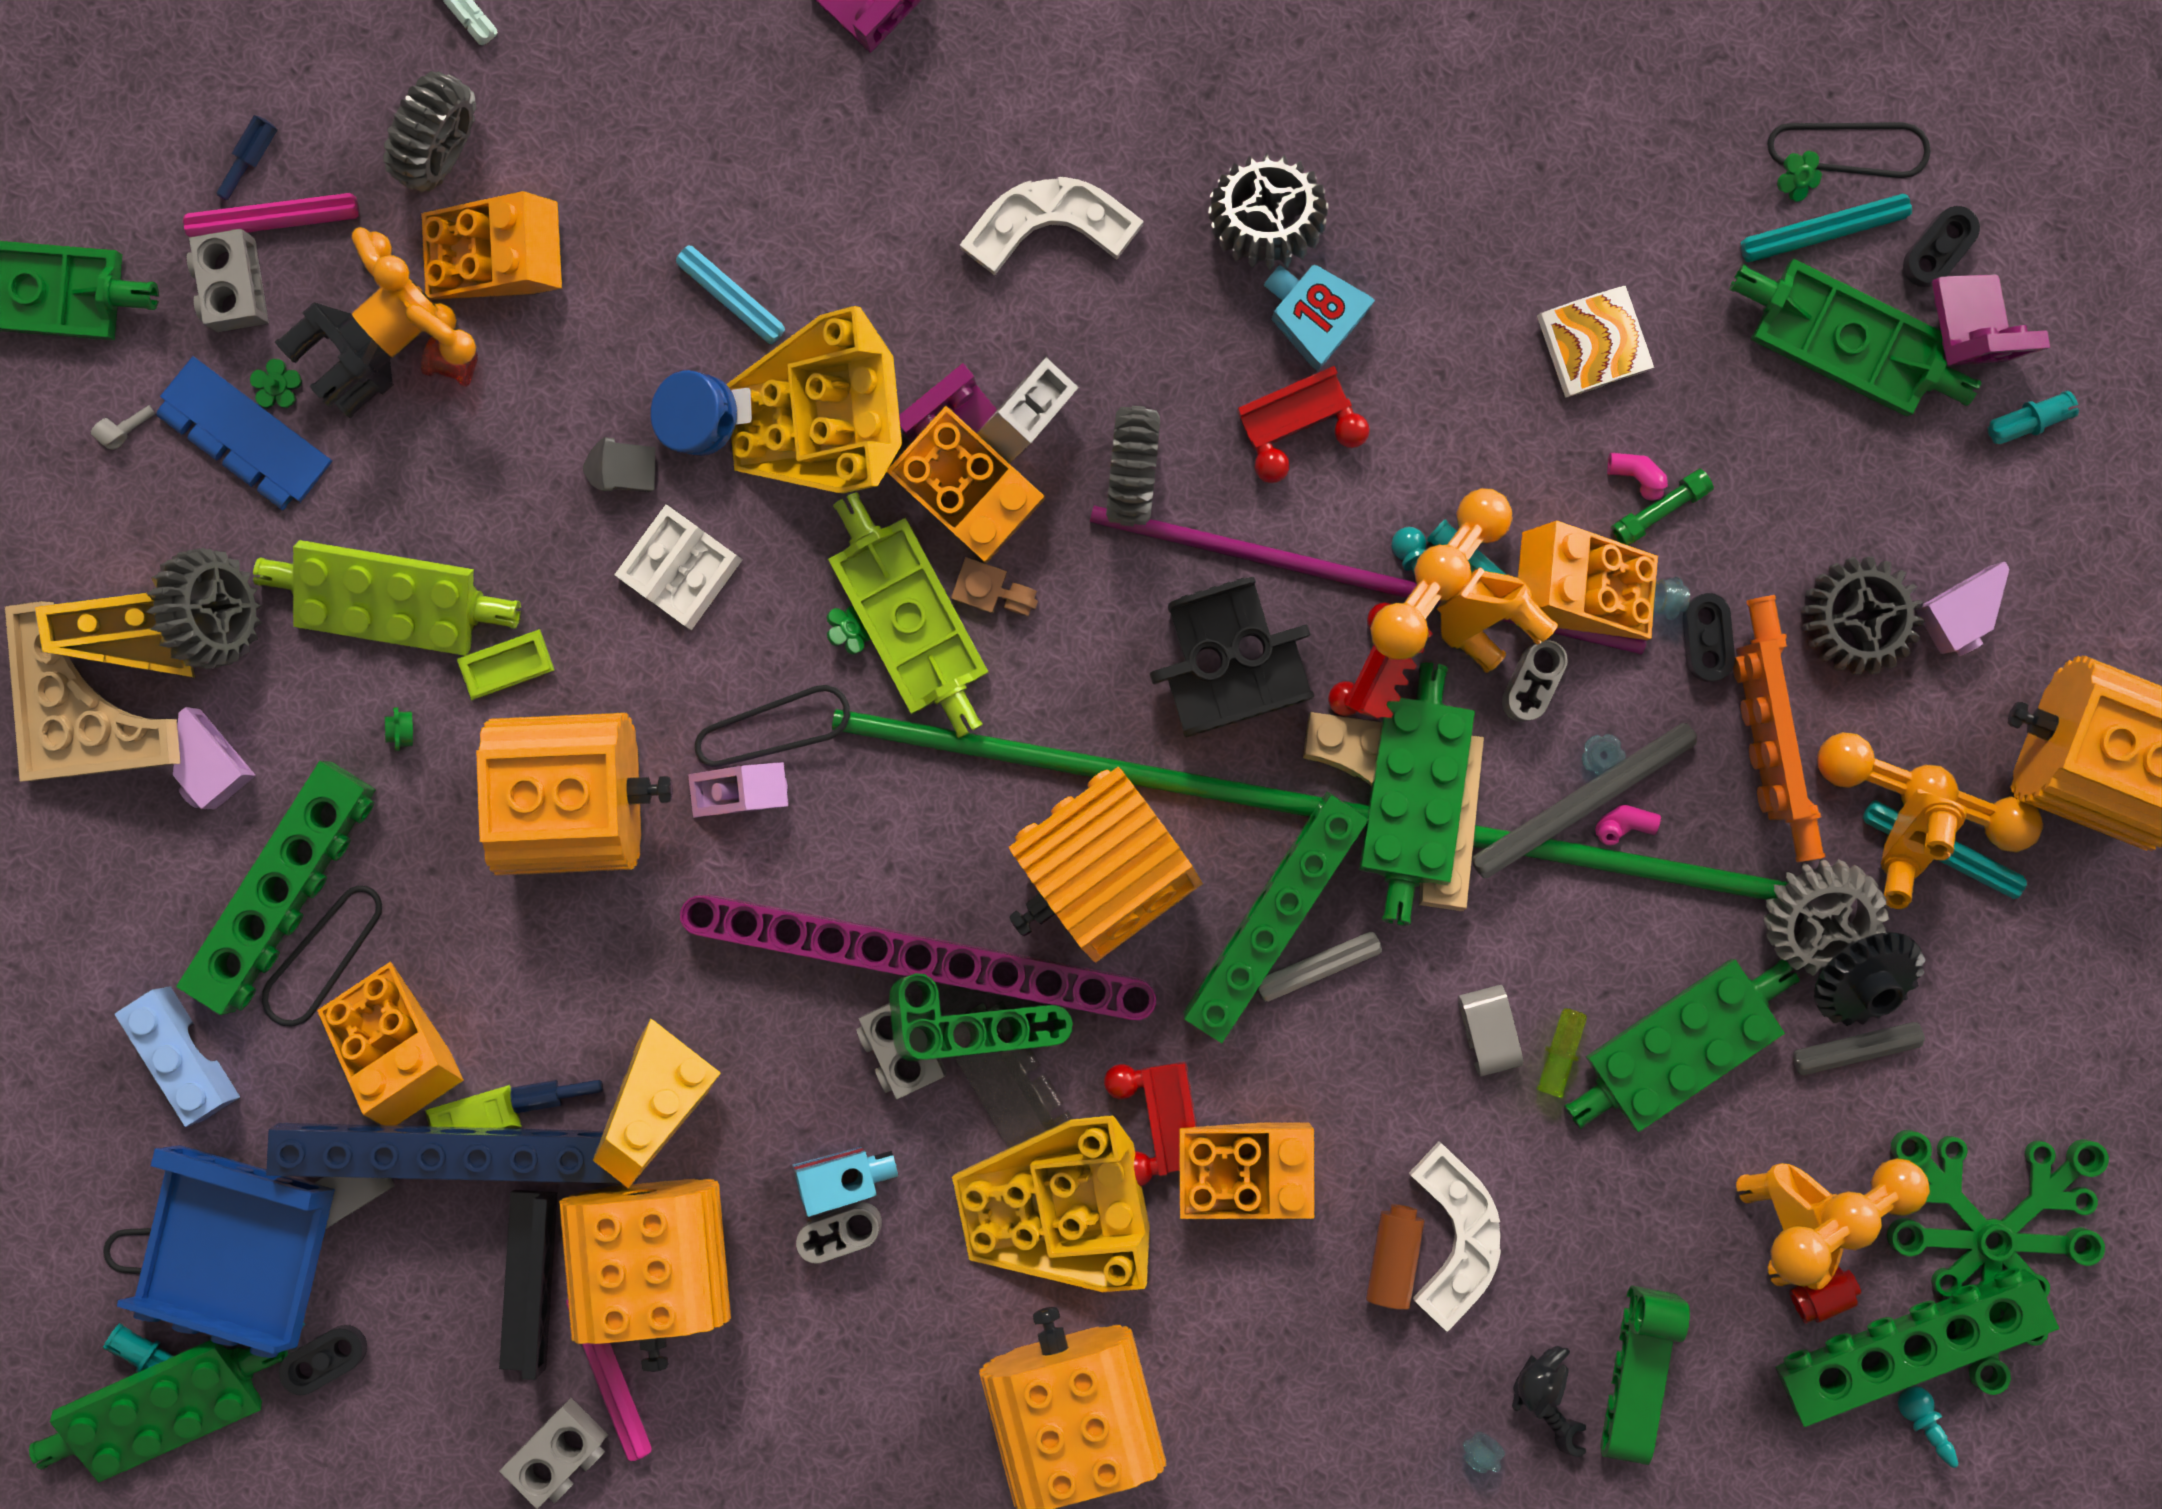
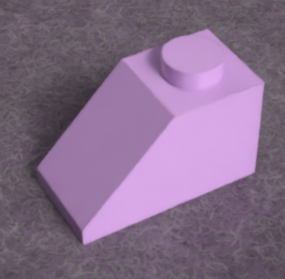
M2006 562L1988 566L1923 604L1922 608L1915 610L1918 616L1925 620L1924 626L1941 654L1955 651L1958 656L1967 654L1983 644L1981 636L1994 630L2009 573V567Z
M185 707L178 713L177 729L181 764H174L173 776L181 785L178 789L179 793L194 808L217 809L256 775L201 709Z
M784 762L744 765L688 774L693 818L788 806V785L785 778Z

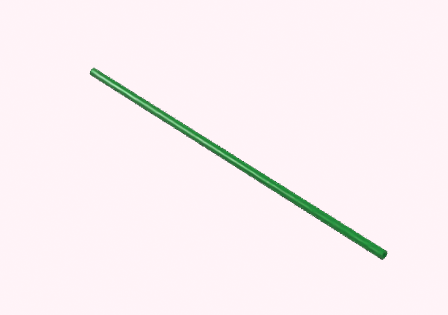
M835 709L832 730H835L842 721L844 714L841 709ZM850 711L848 724L842 731L1092 778L1104 770L1111 772L1119 767L1131 783L1136 786L1306 817L1312 815L1323 798L972 733L958 738L955 730ZM1343 801L1367 817L1368 805ZM1475 825L1473 847L1485 849L1511 831ZM1548 839L1523 855L1762 900L1778 898L1774 892V884L1786 886L1789 883L1555 839Z

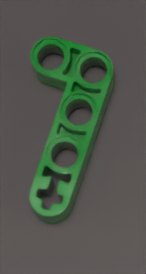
M916 973L901 978L893 984L890 990L889 1001L894 1046L897 1053L908 1061H923L1054 1046L1066 1041L1072 1032L1073 1023L1070 1014L1064 1008L1056 1005L941 1016L937 985L932 978L925 974ZM909 983L917 985L922 991L923 998L918 1007L909 1005L905 999V989ZM1001 1019L1007 1020L1012 1025L1013 1036L1008 1043L1003 1042L997 1034V1025ZM1044 1021L1053 1022L1054 1024L1053 1031L1045 1030L1030 1033L1029 1024ZM959 1023L965 1025L970 1032V1041L965 1048L957 1045L953 1037V1031ZM914 1028H919L926 1034L927 1046L922 1052L915 1051L910 1045L909 1037Z
M1630 1286L1627 1291V1297H1631L1629 1308H1624L1619 1340L1623 1341L1622 1350L1616 1353L1611 1384H1615L1614 1395H1609L1600 1448L1602 1457L1649 1465L1655 1449L1673 1341L1682 1343L1685 1340L1689 1328L1690 1309L1688 1303L1675 1293Z

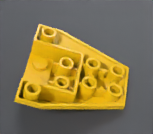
M852 306L819 315L726 384L730 390L750 388L752 421L735 425L731 435L734 471L836 493H848L878 486L902 445L893 355L861 307Z
M1112 1115L1071 1119L955 1173L952 1179L969 1260L1099 1292L1145 1289L1147 1286L1150 1225L1142 1186L1138 1185L1134 1172V1143L1116 1118Z

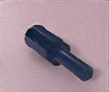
M256 115L252 117L232 151V154L237 158L216 192L218 197L223 200H229L247 167L251 165L256 168L278 131L272 123Z
M554 1080L512 1087V1108L515 1113L561 1106V1099L601 1093L603 1091V1083L601 1080H593L558 1086V1081Z

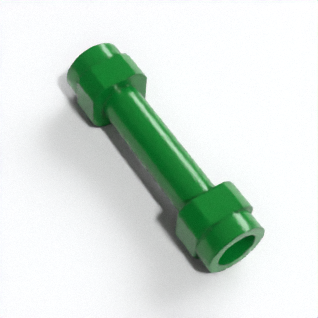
M1701 468L1697 469L1679 481L1681 486L1636 515L1630 513L1611 526L1612 532L1620 543L1629 546L1646 535L1645 529L1690 500L1694 503L1713 491L1714 486L1709 476Z

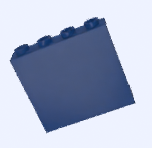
M181 1145L155 1148L151 1166L165 1170L136 1294L134 1297L118 1300L117 1307L133 1311V1317L141 1321L159 1322L163 1320L173 1323L172 1329L177 1332L187 1334L202 1332L212 1335L211 1341L217 1344L234 1346L239 1343L251 1347L250 1353L260 1357H277L279 1352L298 1347L335 1189L290 1176H266V1169Z

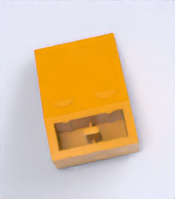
M521 191L421 213L425 294L431 300L536 294L562 289L557 201Z
M947 406L938 413L886 471L986 564L1045 500V496Z
M1557 520L1522 532L1518 578L1531 589V599L1552 621L1558 624L1557 628L1642 640L1651 639L1658 563L1657 555Z
M392 962L387 963L317 1010L362 1114L381 1125L397 1126L464 1081L449 1048Z
M1246 1123L1179 1128L1180 1219H1314V1128L1310 1123Z

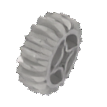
M1821 858L1817 869L1813 870L1809 864L1803 863V873L1796 877L1795 874L1787 872L1786 878L1789 883L1786 886L1774 884V892L1778 898L1766 900V907L1770 913L1763 917L1764 924L1768 929L1766 932L1769 942L1775 946L1774 950L1781 959L1787 960L1791 967L1796 970L1804 967L1806 972L1812 976L1820 968L1823 970L1834 956L1852 943L1874 934L1885 933L1886 928L1882 923L1889 920L1888 911L1884 907L1887 904L1886 898L1881 890H1878V884L1873 877L1866 875L1856 865L1849 868L1846 862L1840 859L1831 867L1827 860ZM1857 898L1856 915L1852 923H1850L1848 917L1853 910L1851 905ZM1801 912L1804 915V919L1799 925L1801 931L1797 936H1794L1795 921Z

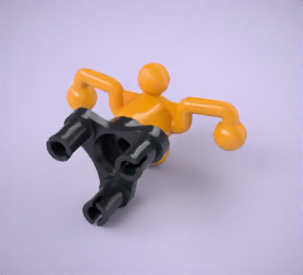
M362 227L354 229L352 241L359 258L381 288L352 313L314 302L302 312L305 317L280 339L275 341L280 350L292 362L297 363L323 337L331 339L341 353L338 355L340 361L309 387L319 398L322 397L324 399L323 402L331 408L335 403L349 418H352L378 392L383 395L394 385L390 359L422 331L440 342L439 349L444 360L453 365H464L470 362L476 351V344L470 334L461 329L454 330L457 319L453 310L442 303L434 304L409 277L410 272L405 261L391 255L392 246L388 237L377 231L369 232Z

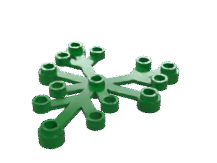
M1903 1130L1892 1139L1891 1153L1895 1159L1910 1160L1919 1166L1928 1177L1930 1193L1926 1202L1947 1203L1971 1229L1924 1228L1914 1220L1900 1218L1892 1222L1887 1230V1240L1891 1248L1905 1256H1916L1923 1252L1926 1247L1969 1249L1952 1266L1940 1268L1932 1275V1287L1943 1296L1951 1297V1293L1962 1287V1283L1982 1265V1281L1977 1284L1978 1287L1994 1281L1993 1277L2002 1271V1266L2006 1269L2019 1268L2020 1271L2025 1269L2038 1278L2047 1297L2050 1292L2048 1280L2035 1273L2016 1251L2065 1254L2070 1260L2084 1266L2094 1265L2103 1258L2105 1244L2102 1237L2086 1228H2074L2066 1235L2018 1233L2043 1209L2072 1210L2081 1215H2089L2096 1210L2098 1199L2093 1191L2084 1187H2075L2070 1191L2064 1190L2080 1175L2095 1177L2106 1170L2109 1156L2101 1144L2087 1139L2073 1142L2066 1153L2067 1161L2051 1174V1165L2056 1158L2054 1148L2043 1141L2037 1140L2029 1143L2025 1149V1158L2031 1165L2029 1195L2002 1220L1994 1218L1986 1219L1962 1193L1963 1160L1968 1153L1967 1145L1962 1139L1946 1136L1939 1141L1937 1153L1943 1160L1942 1170L1931 1159L1932 1146L1925 1135L1913 1130ZM1911 1139L1915 1144V1150L1910 1155H1904L1902 1144L1906 1140ZM1956 1142L1959 1152L1955 1157L1949 1158L1946 1154V1147L1949 1143ZM2043 1146L2046 1150V1158L2042 1162H2036L2034 1151L2038 1147ZM2087 1149L2090 1153V1160L2086 1164L2081 1165L2078 1161V1155L2081 1150ZM2085 1193L2088 1196V1204L2086 1207L2079 1209L2076 1205V1199L2080 1194ZM1903 1228H1909L1911 1231V1238L1907 1243H1900L1898 1240V1233ZM1991 1233H1997L1999 1237V1242L1994 1248H1988L1986 1245V1238ZM2084 1237L2087 1246L2083 1252L2077 1253L2074 1249L2075 1242L2078 1238ZM1945 1275H1951L1953 1285L1947 1290H1942L1940 1286L1941 1278ZM1998 1302L1991 1307L1989 1312L1990 1320L1999 1319L2001 1310L2004 1313L2006 1312L2005 1302ZM1958 1318L1951 1321V1329L1947 1336L1958 1335L1960 1327L1964 1324V1319ZM2048 1334L2026 1343L2033 1346L2041 1345L2046 1341ZM1999 1353L1973 1362L1969 1369V1377L1973 1385L1990 1395L2004 1392L2011 1381L2010 1370L2005 1363L1999 1360ZM1985 1366H1992L1993 1376L1989 1380L1983 1381L1980 1377L1982 1369Z

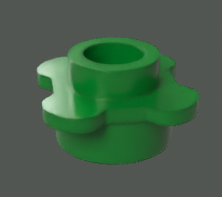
M398 707L393 708V716H385V743H394L395 751H400V747H413L412 711L398 712Z

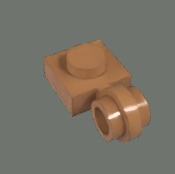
M965 557L951 597L952 600L992 614L998 598L1006 600L1005 609L1024 616H1029L1030 610H1035L1038 603L1035 599L1037 591L1029 587L1012 583L1010 590L1002 588L1007 571Z

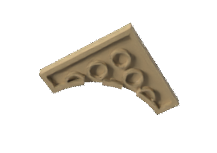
M41 601L5 607L20 781H38L181 764L177 719H147L125 712L98 695L81 677L69 656L42 652L35 607L54 605V602Z
M1310 712L1303 758L1336 767L1354 777H1360L1372 786L1381 722ZM1471 736L1451 883L1448 886L1435 883H1420L1419 905L1464 911L1467 908L1484 737Z

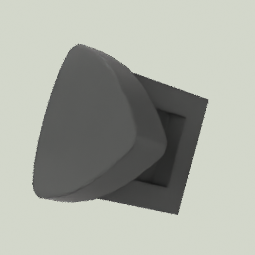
M604 437L591 449L583 465V472L590 484L602 491L612 492L613 489L639 492L654 491L655 447L615 443L614 438Z

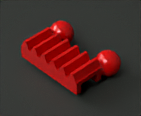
M1335 366L1238 407L1237 413L1252 447L1258 455L1254 467L1257 476L1262 481L1277 483L1283 480L1289 471L1288 457L1283 451L1274 448L1272 443L1294 435L1303 429L1310 428L1319 422L1326 421L1335 415L1338 419L1335 425V436L1341 445L1347 448H1356L1364 444L1368 439L1370 433L1369 424L1362 415L1353 412L1350 399L1346 398L1336 376L1338 372Z
M1379 603L1371 608L1367 616L1369 630L1375 615L1385 606L1391 605L1390 603ZM1428 628V637H1431L1433 633ZM1374 645L1356 682L1342 681L1331 688L1328 695L1329 705L1336 714L1341 716H1350L1358 712L1378 719L1380 717L1391 718L1393 713L1386 704L1388 701H1400L1401 697L1394 688L1396 685L1407 686L1409 681L1402 672L1404 669L1415 670L1417 665L1411 658L1403 660L1389 659L1380 653Z
M1186 1061L1142 1068V1070H1134L1126 1064L1112 1066L1104 1077V1086L1110 1096L1122 1100L1133 1096L1138 1088L1144 1087L1156 1157L1150 1158L1143 1152L1135 1151L1134 1172L1138 1185L1143 1186L1147 1184L1153 1175L1161 1176L1167 1175L1168 1172L1180 1171L1179 1128L1197 1127Z

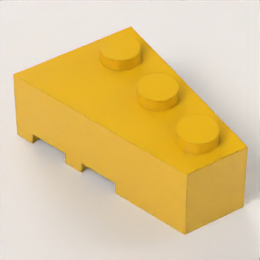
M146 593L35 607L42 652L195 678L193 667L185 666L183 660L171 658V648L159 646L162 634L161 632L151 630L156 624L155 616L146 612L154 606V601Z
M652 1019L648 1022L637 1042L629 1068L621 1084L620 1092L593 1159L595 1163L627 1188L633 1184L705 1098L721 1074Z

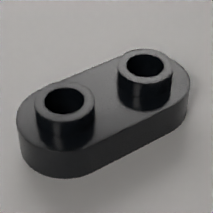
M1953 206L1944 210L1931 222L1905 255L1903 270L1910 282L1920 287H1930L1934 279L1949 275L1979 236L1980 224L1974 212L1963 206ZM1947 225H1954L1958 229L1959 234L1957 238L1948 236L1946 232ZM1921 258L1930 261L1932 266L1930 272H1925L1920 268L1919 261Z
M1713 593L1701 594L1692 598L1683 610L1686 659L1689 671L1694 677L1701 681L1712 682L1721 680L1729 675L1735 664L1731 611L1727 602L1719 595ZM1702 608L1709 610L1712 615L1711 622L1708 625L1701 623L1698 619V613ZM1705 652H1711L1716 658V663L1712 668H1707L1702 662Z
M340 1325L287 1355L280 1365L279 1378L283 1387L292 1394L307 1395L347 1373L363 1361L367 1352L366 1338L358 1328L351 1325ZM340 1340H346L350 1343V1354L345 1355L339 1351L338 1343ZM301 1362H307L312 1366L313 1373L311 1376H304L301 1373Z

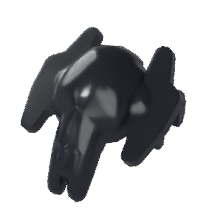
M1555 1346L1545 1351L1538 1359L1533 1355L1529 1357L1513 1386L1515 1394L1512 1408L1515 1411H1519L1524 1403L1529 1411H1535V1416L1538 1419L1544 1418L1555 1432V1443L1561 1452L1580 1457L1586 1453V1448L1572 1444V1438L1576 1432L1585 1431L1586 1425L1564 1418L1556 1407L1561 1403L1569 1369L1564 1364L1559 1367L1557 1373L1556 1369L1570 1354V1350Z

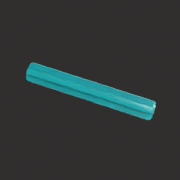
M1899 194L1746 237L1740 242L1742 256L1746 262H1753L1906 219L1912 214L1910 198L1906 194Z
M1873 800L1865 809L1862 818L1866 824L1889 835L1899 812L1877 800ZM1957 841L1954 843L1953 854L1946 860H1938L2012 899L2019 898L2027 886V880L2023 875Z

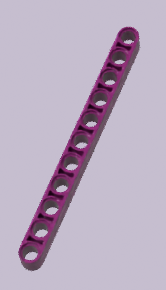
M697 895L689 898L680 910V921L689 933L728 942L903 976H910L916 973L925 974L932 978L934 982L1129 1020L1147 1018L1153 1012L1156 1005V996L1152 986L1147 981L1136 977L714 895ZM700 902L708 904L713 910V920L707 927L698 925L693 918V910ZM741 911L751 912L757 920V927L752 935H744L736 927V918ZM785 919L795 921L800 927L799 940L794 944L784 942L779 935V926ZM827 928H836L843 934L844 945L840 951L831 952L823 946L822 935ZM878 936L886 942L888 952L884 959L873 960L866 955L865 943L869 937ZM913 945H923L930 951L931 962L928 967L917 969L909 963L908 951ZM965 953L973 958L975 969L970 976L959 977L953 973L951 959L954 955ZM1010 962L1016 966L1018 979L1014 984L1002 985L995 980L993 970L998 963ZM1045 970L1057 972L1062 979L1061 988L1053 994L1042 992L1036 984L1037 976ZM1097 979L1104 984L1105 994L1099 1001L1088 1002L1081 997L1079 989L1085 980ZM1132 987H1140L1148 994L1146 1006L1138 1011L1128 1009L1123 1003L1125 992Z

